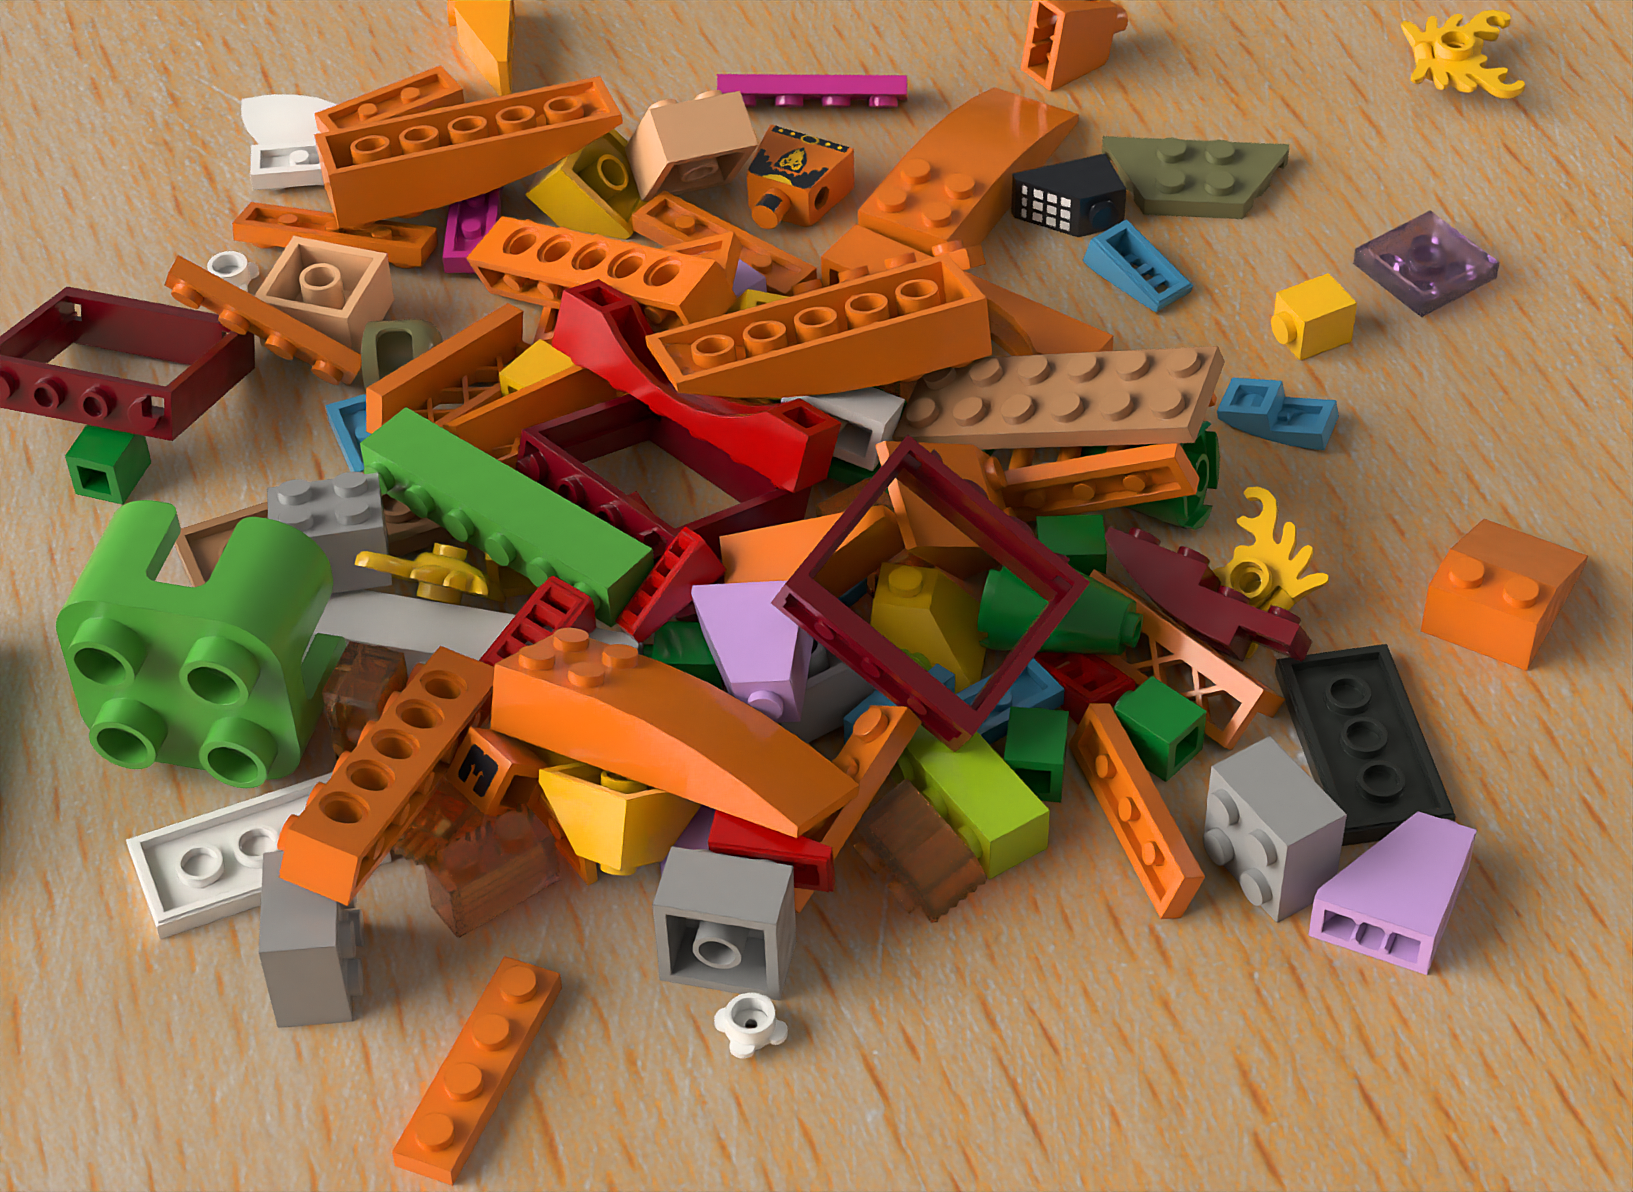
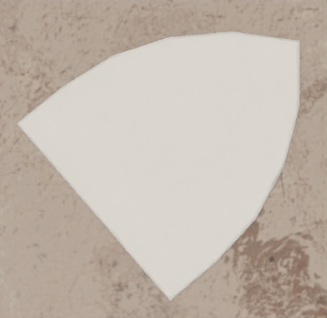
M295 94L263 95L241 99V117L247 132L258 144L315 140L314 134L321 133L317 129L315 113L338 104L317 97Z

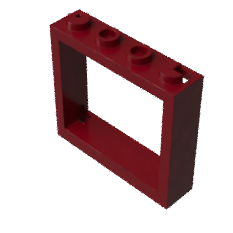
M67 286L0 336V408L173 441L255 368V334L247 331L245 335L226 328L218 321L220 316L218 314ZM75 304L81 305V317L77 316ZM76 343L190 366L167 386H161L47 363L71 344ZM152 396L164 398V408L152 406Z
M626 394L522 429L515 468L516 471L652 548L654 566L685 526L701 536L718 559H722L719 536L804 520L812 486L792 493L775 487L769 478L749 466L734 462L728 453L708 441L693 437L688 429L668 417L654 413L650 410L649 405L631 394ZM650 440L733 497L740 504L673 528L582 463ZM660 535L667 540L666 545L659 540Z
M907 434L771 601V604L895 705L909 707L922 721L921 726L953 752H956L973 737L1090 584V581L1067 564L1070 560L1068 557L1060 553H1054L1036 539L1033 531L1024 521L1014 516H1008L993 504L986 492L978 484L968 479H962L946 466L935 449L930 453ZM895 478L1048 601L969 705L813 579Z

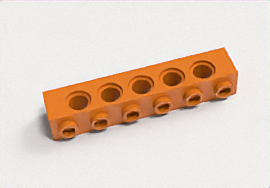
M502 216L466 258L489 293L554 309L560 308L563 290L599 279L637 301L649 326L656 333L722 316L737 299L736 294L726 279L725 269L712 258H700L681 254L672 249L662 250L643 246L634 241H619L606 238L600 234L591 235L576 232L566 227L557 228L538 224L529 219L524 221Z
M439 646L425 664L418 662L408 678L405 689L401 693L394 691L390 695L381 718L377 722L370 720L365 725L357 747L352 752L345 750L340 755L326 784L318 782L314 786L304 811L299 816L292 814L286 820L277 842V849L284 851L279 878L348 906L445 780L444 777L470 726L485 728L491 720L494 667L443 646Z

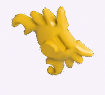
M1484 10L1474 16L1467 24L1460 26L1463 21V15L1458 13L1448 18L1441 28H1438L1436 16H1430L1425 25V32H1421L1410 21L1404 20L1401 22V28L1413 49L1416 61V68L1411 74V82L1421 84L1426 78L1434 82L1435 87L1440 90L1452 86L1458 92L1468 93L1475 91L1478 85L1484 91L1499 99L1518 97L1525 91V82L1517 80L1513 84H1504L1508 69L1505 67L1485 69L1487 56L1481 53L1484 41H1496L1500 34L1498 27L1504 29L1509 26L1511 15L1499 10Z
M1258 486L1247 487L1243 494L1249 501L1263 503V511L1255 518H1248L1242 515L1237 518V523L1243 530L1253 535L1256 541L1251 546H1237L1234 550L1233 559L1225 567L1213 569V572L1222 582L1220 586H1226L1244 594L1251 600L1249 605L1266 612L1270 605L1289 611L1302 598L1328 584L1329 576L1322 572L1310 574L1299 579L1310 565L1314 554L1313 547L1310 545L1302 547L1291 561L1297 545L1296 526L1292 522H1286L1283 526L1281 543L1276 544L1275 531L1279 514L1277 500L1267 489ZM1252 642L1245 659L1252 658L1259 646L1258 644Z
M434 543L432 553L425 552L419 554L414 561L370 551H361L355 559L354 565L392 574V578L418 583L417 597L454 605L461 604L463 593L502 603L506 601V596L497 583L491 581L488 574L465 562L468 551L465 549Z

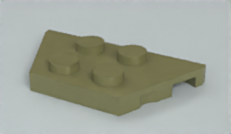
M1103 136L1102 154L1105 153L1109 160L1112 159L1118 168V176L1127 190L1133 193L1134 202L1144 215L1243 219L1253 207L1254 199L1262 196L1270 186L1271 175L1278 167L1284 169L1287 166L1289 144Z

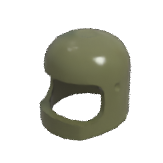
M423 319L368 322L364 330L361 349L365 391L368 386L442 343L444 340L438 328L431 322Z

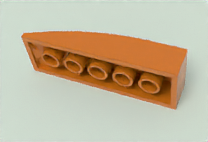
M597 76L314 134L324 187L339 229L345 227L362 229L383 219L393 217L403 219L415 218L426 210L436 209L479 196L532 175L567 157L569 154L584 148L623 124L622 114L602 78Z
M996 87L971 98L931 128L904 155L859 208L858 225L931 257H934L933 246L961 238L964 248L981 244L1011 207L1012 174L1043 167L1078 123L1079 114Z
M948 254L645 336L647 347L678 393L732 398L798 397L841 393L898 381L911 382L920 379L926 373L948 367H965L972 364L976 359L992 355L987 298Z
M561 628L547 638L533 645L522 647L519 652L495 663L491 730L795 838L859 796L860 785L809 744L760 711L706 681L661 661L638 654V650L632 646L624 644L610 645L589 638V634L584 630Z

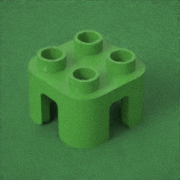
M138 500L124 504L112 516L56 619L58 639L80 714L90 729L89 740L92 747L103 758L120 767L144 769L151 766L154 762L206 770L217 780L237 788H255L263 784L265 780L280 779L290 775L296 770L347 660V646L344 637L317 633L302 662L303 654L333 590V574L327 556L309 536L288 524L267 518L246 517L236 525L216 567L205 584L198 587H188L157 582L155 580L181 532L176 508L170 503L152 500Z

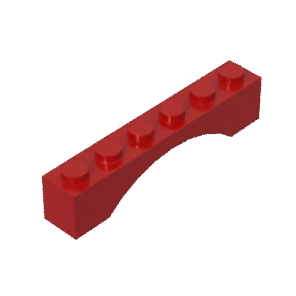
M599 279L563 290L551 346L570 357L575 365L595 372L608 380L610 385L616 390L629 393L649 405L650 410L654 413L668 417L689 430L693 437L708 441L728 453L734 462L749 466L769 478L771 483L781 490L795 493L827 478L842 424L840 421L801 398L782 403H752L731 397L678 393L647 347L645 336L655 333L649 326L637 301Z

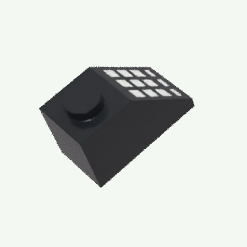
M1105 153L1013 173L1011 213L1016 219L1075 237L1104 232L1125 220L1127 188Z

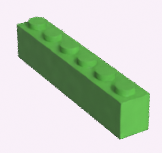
M407 407L360 443L365 467L364 474L378 472L381 494H388L408 506L418 517H426L447 529L455 539L461 542L467 541L488 553L497 564L509 566L529 578L538 588L548 578L555 576L589 595L594 602L595 618L611 628L616 625L615 620L654 567L652 548Z

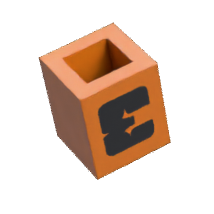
M470 726L444 778L484 815L527 821L543 791L538 781L539 769L549 768L550 766L519 739L494 730Z

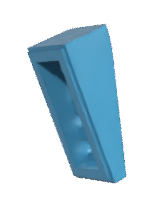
M1127 219L1092 238L1083 258V262L1095 273L1155 313L1190 293L1194 286ZM1134 264L1137 268L1134 269L1131 265ZM1149 274L1153 278L1146 281L1143 276ZM1161 284L1168 287V289L1160 294L1154 289Z

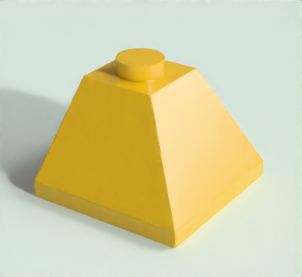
M616 129L611 130L579 151L569 154L567 157L538 171L525 194L559 227L624 240L632 236L634 232L632 214L649 202H642L624 149L628 141Z
M882 562L873 600L870 625L899 649H907L911 654L921 653L929 660L932 668L939 664L955 674V694L979 682L982 678L987 648L982 647L979 641L988 637V634L978 631L980 603L939 569Z
M584 762L539 769L538 781L576 855L600 863L601 871L608 874L632 875L637 872V867L663 861L669 853L671 846L676 843L702 805Z

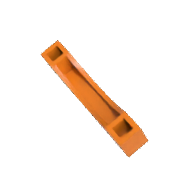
M855 224L821 256L822 285L824 288L839 284L840 281L837 273L867 265L870 275L885 271L887 269L884 260L911 252L915 253L916 261L932 257ZM963 271L987 298L991 340L1011 356L1113 351L1114 335Z

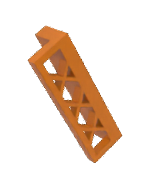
M507 303L366 388V432L372 434L405 407L443 428L442 424L502 398L499 373L507 367L503 365L519 357L532 346L523 341V310ZM475 382H497L492 387H469ZM440 404H463L456 409H433Z
M574 365L442 425L443 429L515 469L522 429L629 393L616 390L610 385L608 380L590 369Z
M1095 569L1092 571L1090 577L1135 600L1136 613L1143 615L1141 632L1149 636L1152 660L1132 664L1126 659V651L1120 656H1098L1135 680V683L1139 686L1150 678V676L1144 673L1150 670L1154 671L1156 679L1168 686L1165 667L1186 662L1192 669L1194 690L1180 694L1190 701L1196 700V704L1207 711L1204 733L1226 749L1232 750L1257 712L1271 718L1275 716L1285 698L1199 637L1186 630L1119 580ZM1163 647L1172 652L1173 655L1164 657ZM1205 677H1207L1216 685L1206 687ZM1229 693L1242 704L1223 730L1211 721L1208 697Z

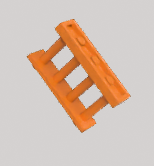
M1214 392L1208 407L1216 405L1217 397ZM1180 443L1155 444L1130 449V445H1108L1106 453L1080 457L1083 446L1060 447L1056 462L1033 466L1032 462L1036 448H1014L1009 468L1004 470L1007 486L1001 489L1006 508L1011 507L1017 518L1024 522L1036 521V516H1066L1196 495L1199 476Z

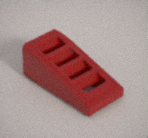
M685 526L665 550L615 622L623 632L638 644L640 642L643 643L693 601L691 595L693 585L713 584L725 574L727 569L704 539Z
M551 576L533 593L479 661L494 667L495 663L519 652L522 647L528 646L525 644L527 641L535 644L561 628H577L586 631L588 634L592 633L597 628L592 598L561 579ZM547 625L554 630L550 632L543 627Z
M1037 652L1033 657L1064 688V704L1060 707L1064 711H1069V716L1078 725L1090 704L1110 703L1112 708H1114L1118 699L1125 692L1136 690L1135 680L1096 655ZM1067 661L1070 662L1069 664H1067V665H1065V666H1063V667H1061V668H1059V669H1056L1057 666H1059V665H1061V664H1063V663H1065V662H1067Z
M719 810L715 811L708 838V847L711 852L754 860L768 859L779 864L793 866L794 888L823 892L834 891L835 871L832 847L802 835L795 838Z

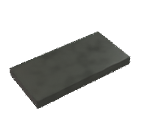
M1387 644L1306 655L1303 662L1291 657L1276 659L1275 674L1312 777L1319 787L1347 814L1342 846L1380 841L1418 811L1455 822V813Z

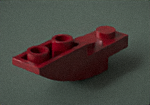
M1112 527L1108 528L1104 537L1119 562L1144 593L1166 615L1217 651L1243 662L1252 642L1301 662L1304 661L1312 640L1301 625H1299L1301 619L1297 615L1274 605H1270L1267 612L1249 605L1251 600L1244 594L1232 588L1220 586L1222 582L1208 566L1210 560L1193 549L1180 546L1176 553L1159 546L1161 541L1157 537L1141 529L1131 527L1127 534Z

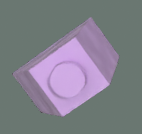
M787 581L693 585L691 595L701 630L729 694L760 711L776 723L800 722L814 638L771 604V601Z
M1419 811L1317 890L1314 897L1308 936L1427 975L1468 872L1477 830L1457 824L1449 819L1434 817Z

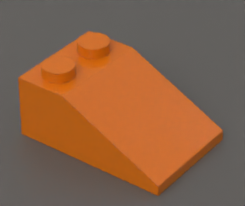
M883 441L875 445L881 466L902 441ZM918 442L930 453L935 449L946 466L962 479H968L978 484L986 492L989 500L1008 516L1017 517L1011 507L1006 508L1001 489L1007 486L1006 477L1000 462L995 456L991 457L973 444ZM896 478L888 486L905 548L908 552L960 580L1002 565Z
M885 505L871 507L813 579L836 598H839L882 566V562L886 563L905 549L896 514ZM843 512L719 536L722 564L727 569L724 574L725 584L787 581Z
M1483 519L1450 548L1429 583L1421 632L1527 671L1584 569L1588 555Z

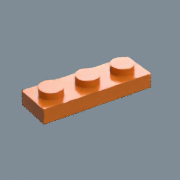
M440 65L315 113L317 129L323 133L426 112L434 108L465 104L463 88Z

